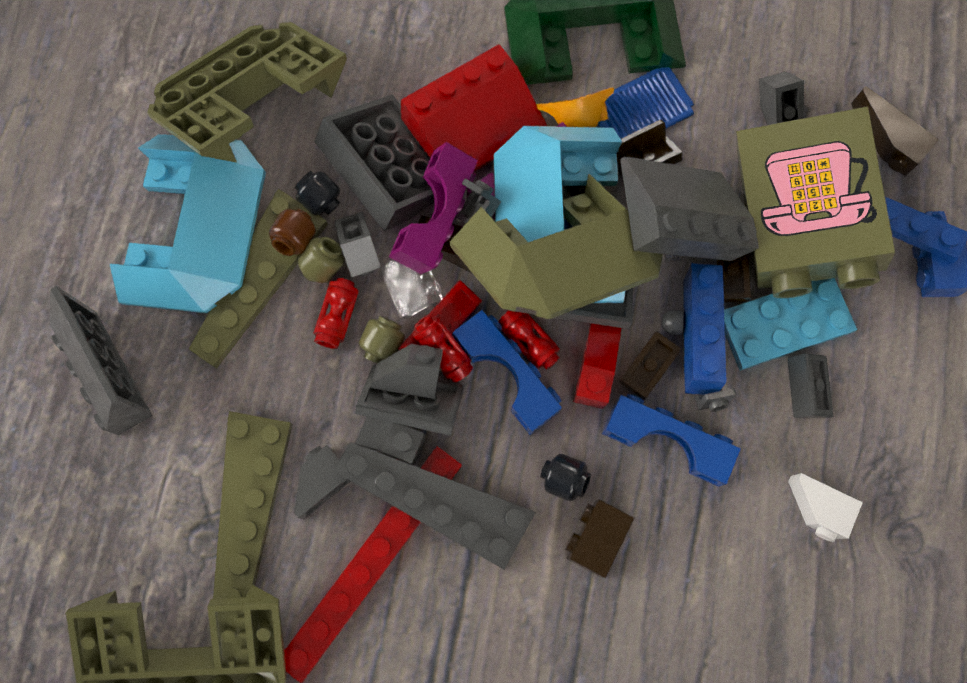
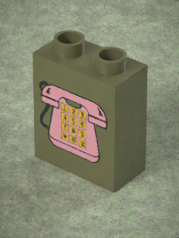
M868 107L736 131L737 157L744 203L754 218L759 249L752 251L757 288L772 287L773 297L793 298L812 292L811 281L838 278L841 289H857L878 283L880 281L879 271L887 270L895 254V248Z

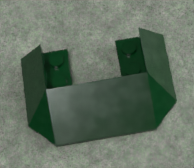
M510 0L504 6L511 59L517 65L526 85L572 80L573 70L566 33L568 28L620 23L628 74L650 72L654 69L665 67L677 69L685 68L686 66L674 0Z

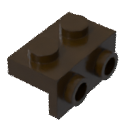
M658 120L621 138L622 143L617 151V169L622 177L620 159L624 156L673 165L683 161L682 151L666 136V124L663 120Z

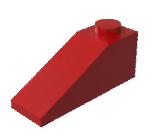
M590 323L573 402L599 409H604L608 404L615 375L622 328Z

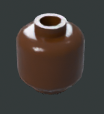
M285 209L278 215L269 230L271 244L275 250L283 255H299L304 252L310 240L315 236L316 228L311 221V216L304 210Z

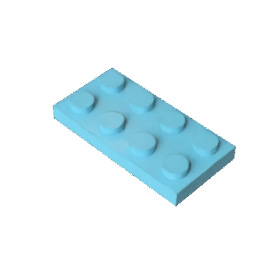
M835 278L811 281L813 291L803 296L775 298L773 294L725 309V336L739 370L741 371L855 332L857 330Z

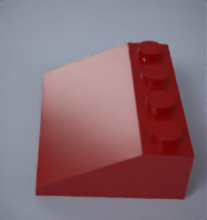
M500 44L401 99V120L428 156L431 158L433 151L447 142L477 160L473 172L494 160V153L523 126H547L517 65Z

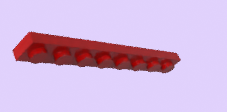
M436 446L421 466V469L453 480L463 465ZM392 505L284 650L286 672L299 683H303L415 532L421 523L419 520Z

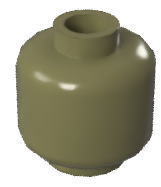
M328 237L310 240L306 249L298 258V266L303 276L311 282L327 283L332 280L344 262L340 245Z
M384 316L369 320L359 340V346L366 351L364 357L378 363L398 352V348L405 338L404 333L400 330L402 325Z

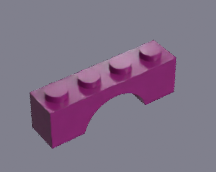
M447 142L433 151L423 178L433 191L435 199L433 215L426 224L411 223L401 229L389 258L419 274L438 267L443 258V253L441 252L443 244L448 241L454 231V225H452L454 217L459 214L465 203L463 195L468 188L462 182L466 178L473 183L476 173L473 171L477 163L476 159Z

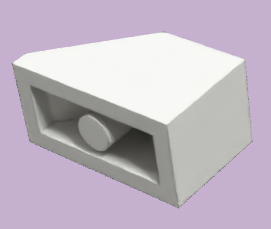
M802 473L791 476L788 482L806 525L816 529L815 534L827 541L835 542V539H849L863 502Z

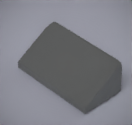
M808 353L789 357L788 369L794 418L833 417L827 357Z

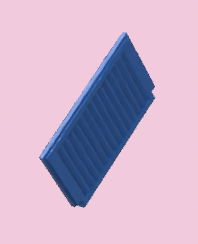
M658 68L614 89L613 94L605 101L608 120L599 121L596 127L614 128L620 139L658 120H663L667 129L694 115V111L691 109L694 103L671 68Z

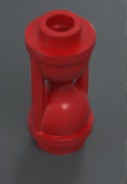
M337 278L336 281L329 282L313 332L316 344L330 349H338L339 344L344 342L359 290L354 287V282L344 278ZM329 304H330L331 310H330V312L326 315L328 306H329ZM347 309L346 314H345V317H344V320H343V319H342V313L344 312V310Z
M508 310L499 319L498 322L502 326L501 330L509 339L511 338L515 341L525 357L538 370L542 367L548 370L560 359L557 355L561 350L559 346L528 313ZM533 328L542 338H539L534 334ZM520 341H524L528 345L529 351Z
M430 315L420 319L414 326L416 330L413 336L422 346L426 345L432 348L443 349L440 366L443 375L447 379L451 378L453 382H458L469 375L473 370V366L470 363L471 358L441 322V319L438 316L431 318ZM445 338H447L452 346L447 344Z

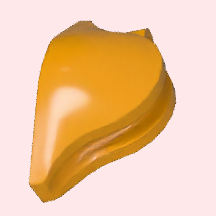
M614 87L577 99L537 104V108L552 115L558 125L563 122L566 127H596L599 121L608 120L605 101L613 94Z

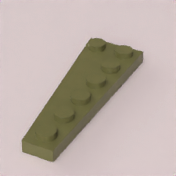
M280 189L275 192L253 232L242 287L233 294L228 293L215 303L217 306L209 311L189 347L190 351L216 369L298 264L299 255H283L275 250L271 244L269 230L278 215L285 209L304 210L311 216V221L316 228L313 238H318L328 225L325 219L319 215H312L297 200Z
M229 411L213 599L246 597L251 584L255 586L293 426L290 422Z

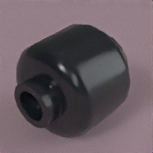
M309 171L295 186V189L298 190L296 193L297 201L314 216L321 215L323 212L330 215L341 203L337 200L340 194L339 186L322 171L315 173Z
M558 454L552 461L547 460L541 471V478L545 479L544 487L546 492L564 500L573 501L578 496L583 497L586 493L591 473L587 472V465L583 461L565 454Z

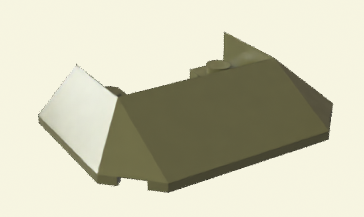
M292 22L279 23V28L264 30L263 25L250 26L156 84L154 90L156 99L154 104L149 105L147 113L151 119L199 155L237 163L229 143L240 138L254 127L251 117L242 112L244 109L284 83L301 94L316 88L332 98L347 56L346 53Z
M588 174L584 194L563 200V217L572 228L528 242L507 218L495 222L480 207L450 241V247L501 308L516 311L517 307L536 311L537 317L545 319L555 318L657 279L663 254L634 251L628 209L590 174Z
M251 584L246 597L211 599L207 608L212 646L147 649L141 602L118 603L116 590L69 608L65 613L76 683H287L279 599Z

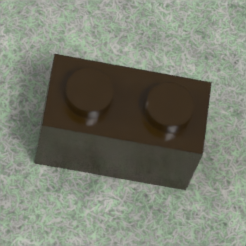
M600 499L596 500L593 505L588 503L580 517V521L584 524L579 534L573 532L566 545L565 550L570 552L567 560L601 578H606L633 523L634 517Z

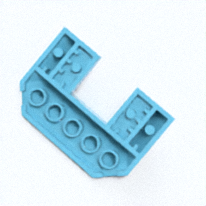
M523 126L494 153L495 198L501 201L495 211V222L507 218L528 242L563 231L562 185L586 186L588 174L603 186H616L618 183L617 151L622 141L615 129L601 127ZM625 291L594 303H623Z
M158 134L138 147L149 158L143 187L148 191L185 195L173 247L129 243L124 265L110 264L118 303L208 313L217 306L215 303L228 293L233 294L242 287L266 175L265 170L242 140H234L229 143L237 163L201 156L174 135Z

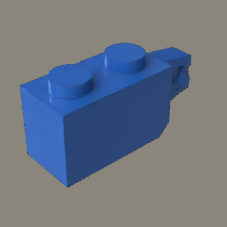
M944 211L925 212L927 215L948 223ZM966 244L955 263L949 262L932 252L929 253L915 246L912 247V254L917 259L918 266L916 283L921 288L922 297H958L967 292Z

